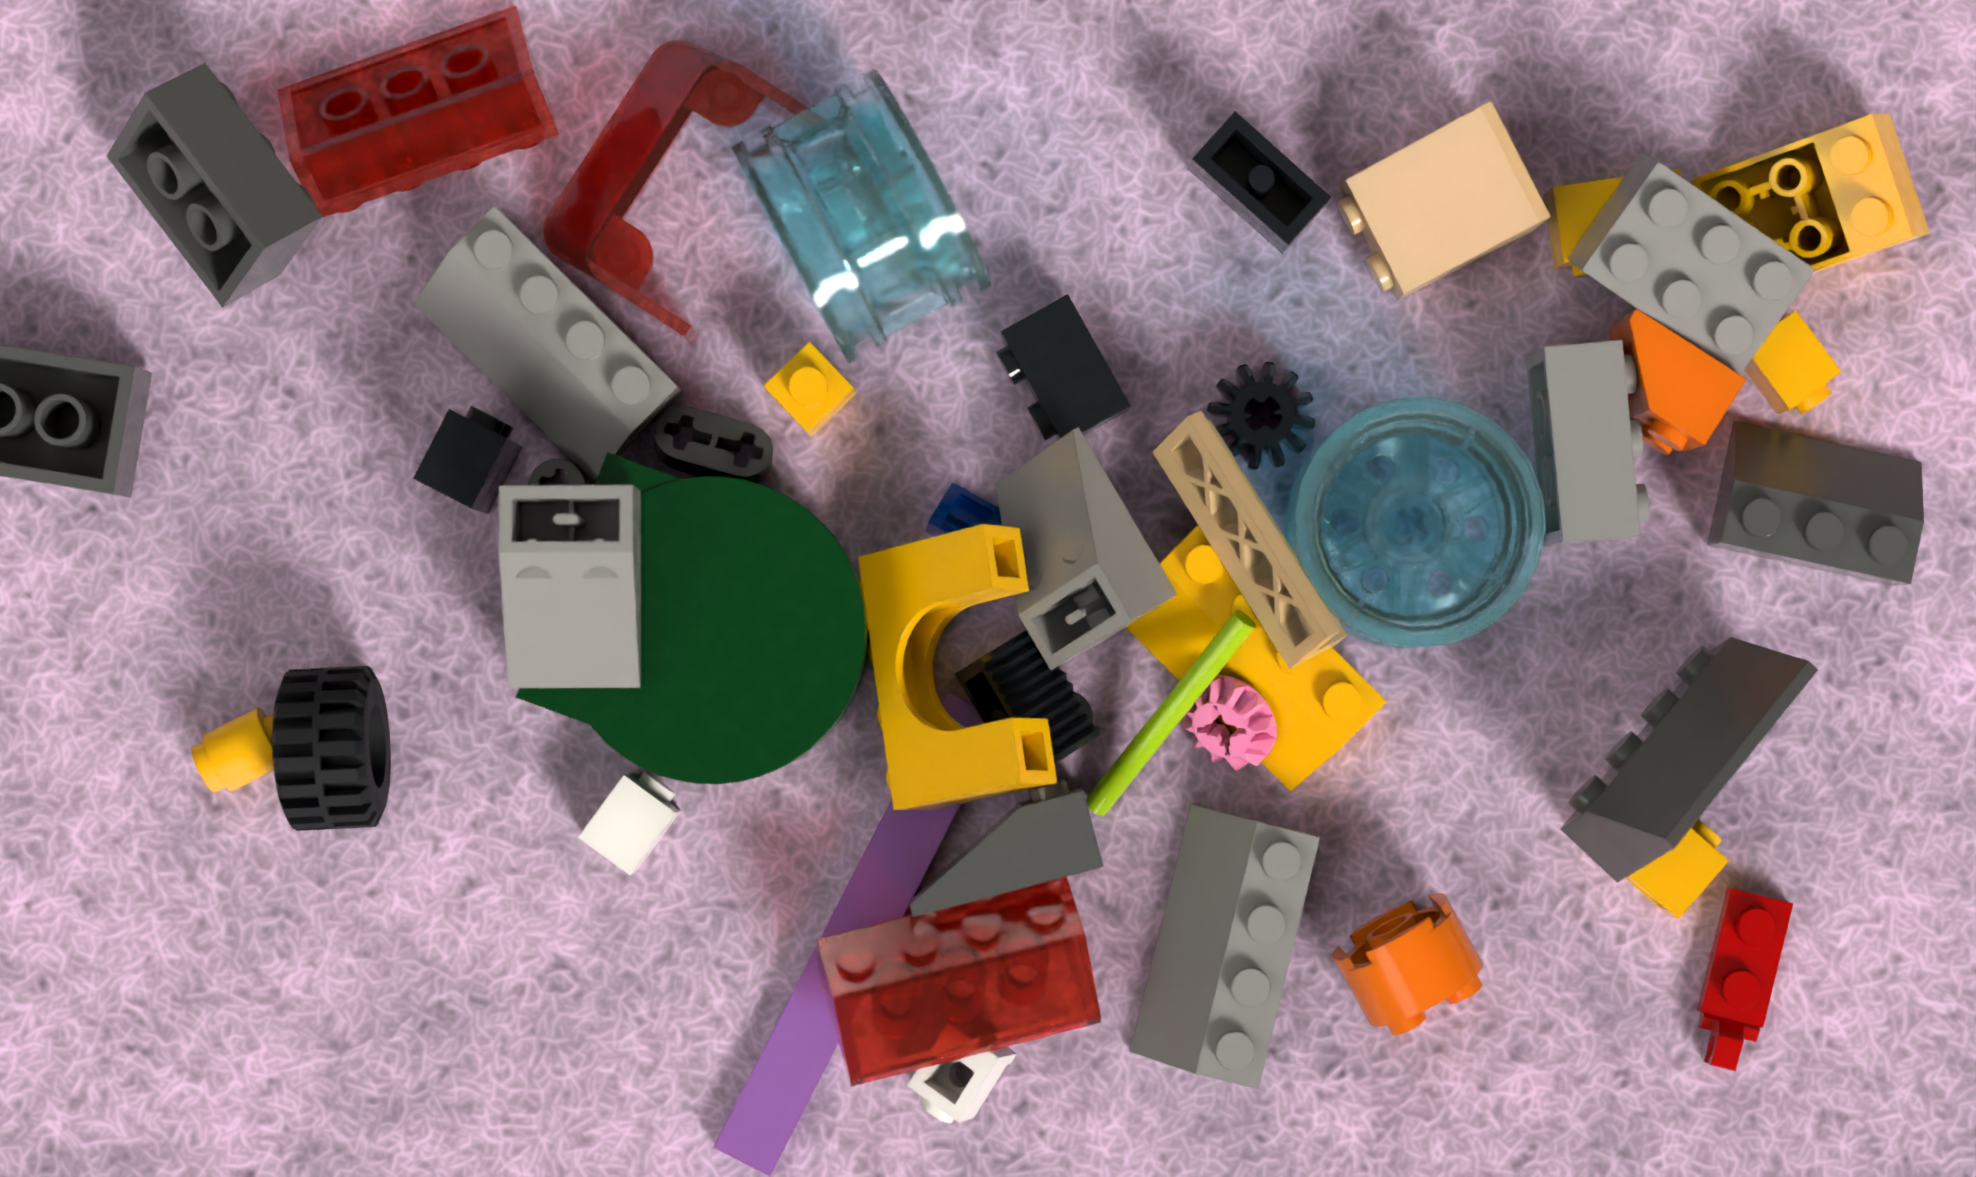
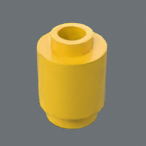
M257 707L203 734V742L191 747V754L196 768L207 787L213 793L224 788L234 791L274 771L272 750L273 714L267 716L261 708Z

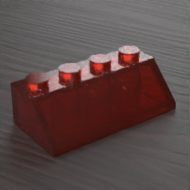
M516 6L277 89L289 160L301 185L310 193L315 207L323 217L335 213L353 211L363 203L397 191H410L420 186L423 182L457 170L472 169L485 160L517 149L532 148L545 139L559 135L551 103Z
M1067 877L916 917L910 915L816 939L818 972L851 1087L1101 1023V1013L1086 936Z

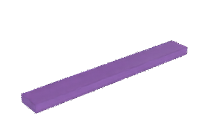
M946 692L941 703L956 722L966 728L985 724L974 705ZM891 799L713 1148L770 1177L961 804L934 810H893Z

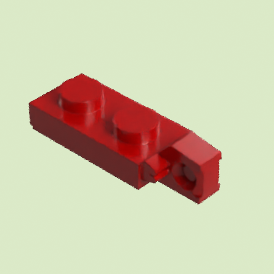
M1727 887L1697 1011L1701 1012L1698 1028L1711 1031L1704 1062L1709 1065L1736 1071L1744 1039L1753 1042L1757 1041L1760 1027L1763 1028L1793 903Z

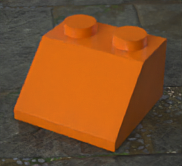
M1638 309L1616 320L1608 331L1610 341L1622 340L1624 355L1632 354L1635 361L1637 387L1635 393L1628 394L1630 420H1639L1643 442L1665 455H1670L1673 449L1683 453L1704 446L1747 379Z

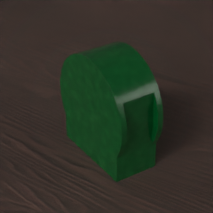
M607 452L595 485H634L641 490V688H519L516 698L591 725L595 732L609 746L626 759L650 772L677 781L696 784L740 782L760 777L798 760L826 738L843 718L853 702L866 667L869 648L866 604L860 578L847 552L837 538L816 516L793 499L767 486L730 477L705 476L679 479Z

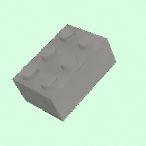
M1644 152L1637 158L1567 257L1571 263L1590 277L1738 374L1743 372L1816 271Z
M1622 340L1541 348L1526 358L1544 547L1614 541L1641 535L1640 523L1648 522L1649 500L1645 484H1636L1634 458L1642 457L1643 438L1639 420H1630L1628 394L1635 393L1637 387L1636 366L1633 355H1624Z

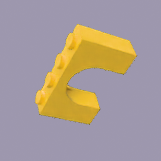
M981 524L859 556L860 583L866 604L870 638L868 652L874 667L879 703L877 717L883 731L888 767L886 781L892 796L893 810H934L1056 784L1057 778L1048 719L1007 718L966 728L956 722L943 707L935 688L933 676L936 646L943 630L952 618L970 606L1029 591L1020 528Z

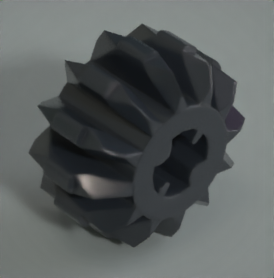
M1265 362L1260 371V382L1256 383L1248 365H1240L1236 371L1242 390L1238 389L1230 381L1221 379L1217 383L1216 389L1221 395L1231 401V404L1210 402L1207 405L1206 412L1214 417L1227 418V423L1215 427L1222 438L1229 434L1234 437L1235 441L1228 446L1234 457L1239 454L1243 446L1249 448L1246 461L1248 470L1255 471L1259 468L1263 449H1266L1270 463L1274 468L1282 467L1285 464V456L1279 442L1281 441L1288 449L1299 454L1305 449L1306 444L1291 429L1305 431L1312 430L1315 427L1314 418L1295 415V409L1307 406L1313 401V397L1310 392H1303L1293 398L1289 396L1287 391L1298 380V375L1293 371L1285 375L1279 386L1273 384L1272 381L1275 373L1273 362ZM1264 401H1267L1276 410L1270 415V418L1277 419V424L1274 430L1264 425L1257 431H1254L1246 424V421L1252 415L1244 413V409L1248 402L1258 407Z

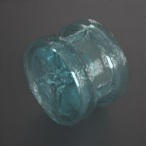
M875 68L862 74L866 87L854 94L848 85L844 83L833 89V95L774 127L769 124L761 128L759 133L764 142L749 151L742 140L730 145L778 238L848 364L860 359L855 346L871 338L875 347L879 349L889 343L888 336L948 304L952 309L962 304L963 299L959 290L972 283L979 293L992 287L982 259L940 176L896 98Z
M1432 397L1393 399L1364 409L1325 436L1302 461L1288 490L1282 519L1283 534L1293 548L1299 565L1329 612L1338 619L1347 635L1364 643L1394 649L1447 645L1476 635L1503 617L1529 585L1540 562L1546 530L1544 500L1532 464L1515 439L1490 417L1461 403ZM1376 456L1389 458L1394 466L1391 477L1386 480L1374 478L1369 471L1371 459ZM1449 460L1456 466L1458 475L1453 483L1443 484L1436 479L1434 467L1438 461ZM1348 509L1357 515L1358 527L1351 534H1342L1335 529L1333 519L1338 511ZM1410 511H1413L1419 516L1415 527L1422 532L1419 540L1411 537L1406 539L1404 543L1400 542L1396 538L1400 527L1392 521L1394 515L1397 513L1403 517L1408 515ZM1471 517L1480 518L1486 526V534L1479 542L1469 541L1463 533L1464 523ZM1379 567L1385 571L1387 583L1381 591L1371 592L1364 587L1362 577L1368 568ZM1435 571H1444L1451 579V588L1443 596H1435L1429 591L1427 586L1429 576Z

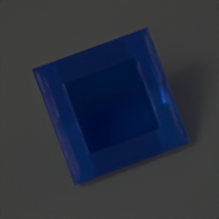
M952 483L933 512L925 532L935 537L981 524L1001 526L999 507Z

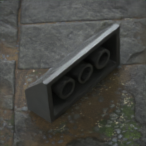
M1732 637L1710 652L1703 645L1700 646L1677 670L1676 674L1683 681L1675 691L1671 692L1668 688L1664 689L1642 712L1641 717L1648 723L1641 732L1636 735L1630 731L1607 754L1605 760L1612 767L1603 778L1600 779L1596 775L1592 776L1572 796L1569 804L1575 809V812L1560 830L1617 883L1671 851L1687 834L1818 669L1807 660Z

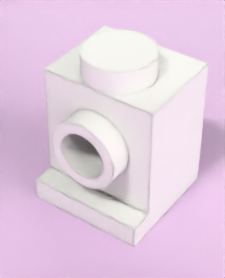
M967 1018L947 1021L907 1086L922 1096L919 1102L920 1105L937 1119L947 1123H952L953 1120L957 1122L969 1120L975 1117L1005 1067L1012 1063L1017 1053ZM959 1063H963L973 1070V1076L967 1085L959 1082L956 1077L955 1071Z

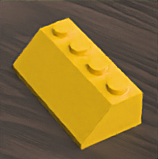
M1198 524L1159 563L1177 595L1125 627L1180 681L1235 610L1247 614L1255 622L1256 627L1218 675L1234 677L1254 688L1269 705L1276 721L1277 738L1273 749L1261 763L1290 792L1341 749L1387 702L1333 647L1289 669ZM1222 715L1217 717L1232 734L1238 729L1235 725L1226 724Z

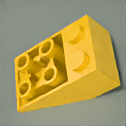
M1890 113L1870 114L1692 179L1695 187L1814 268L1815 272L1930 234Z

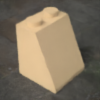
M1492 101L1477 107L1346 179L1340 187L1344 198L1337 201L1339 212L1352 235L1362 232L1373 255L1366 258V263L1375 283L1382 292L1391 288L1396 300L1532 233L1551 217Z

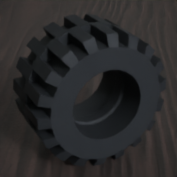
M370 666L289 669L283 676L276 695L273 713L272 750L278 798L290 826L296 831L376 827L380 822L388 800L391 748L385 697L375 673Z

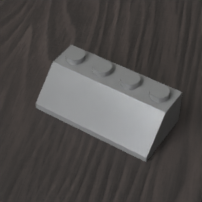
M493 206L447 253L414 302V305L594 482L598 478L606 453L609 452L621 456L683 393L496 206Z
M1190 804L1130 1052L1197 1075L1259 1089L1320 837Z

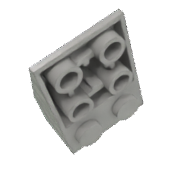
M1079 427L1070 431L995 484L1002 526L1020 528L1029 591L1015 595L1018 616L1050 670L1097 646L1177 595Z
M499 485V566L508 688H641V490L634 485Z

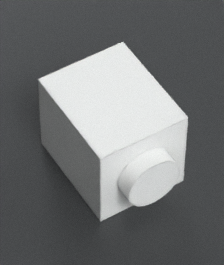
M644 771L639 780L630 773L625 774L578 838L627 874L632 875L637 872L681 810L670 803L676 793L646 771Z

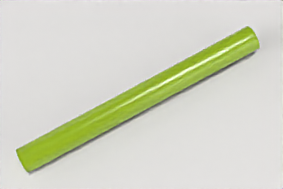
M1235 610L1087 796V806L1093 813L1099 816L1106 815L1254 630L1256 624L1247 614Z

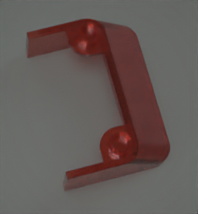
M686 40L668 41L653 52L549 211L543 225L544 241L548 249L559 260L693 346L699 336L695 329L639 292L653 268L654 252L648 238L640 230L624 220L693 113L718 127L732 128L746 123L761 104L823 145L830 136L827 121L743 65Z

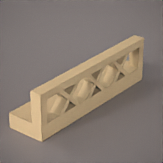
M1202 411L1187 416L1152 453L1288 668L1291 669L1336 646L1347 636V633L1211 420L1206 419Z

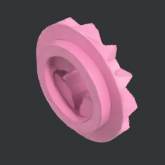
M1217 675L1183 717L1180 727L1195 735L1192 748L1205 747L1211 753L1212 764L1226 760L1235 771L1249 763L1257 766L1271 752L1277 738L1276 721L1264 698L1245 682L1226 675ZM1219 715H1222L1226 724L1235 725L1238 728L1232 735L1229 734V730L1225 725L1217 724L1214 721Z

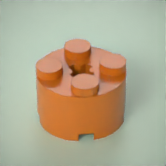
M1443 893L1428 895L1433 906L1419 911L1412 900L1389 910L1349 935L1355 947L1347 954L1339 945L1332 953L1336 965L1369 1024L1375 1027L1387 1025L1393 1036L1401 1035L1419 1026L1427 1018L1424 1011L1447 999L1449 1004L1461 1002L1474 995L1483 986L1478 976L1483 967V962L1449 900Z

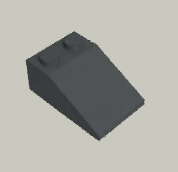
M1064 778L1057 780L1056 784L1028 789L1031 800L1020 802L913 896L910 902L913 917L1103 867L1084 791L1081 787L1069 789L1067 780Z

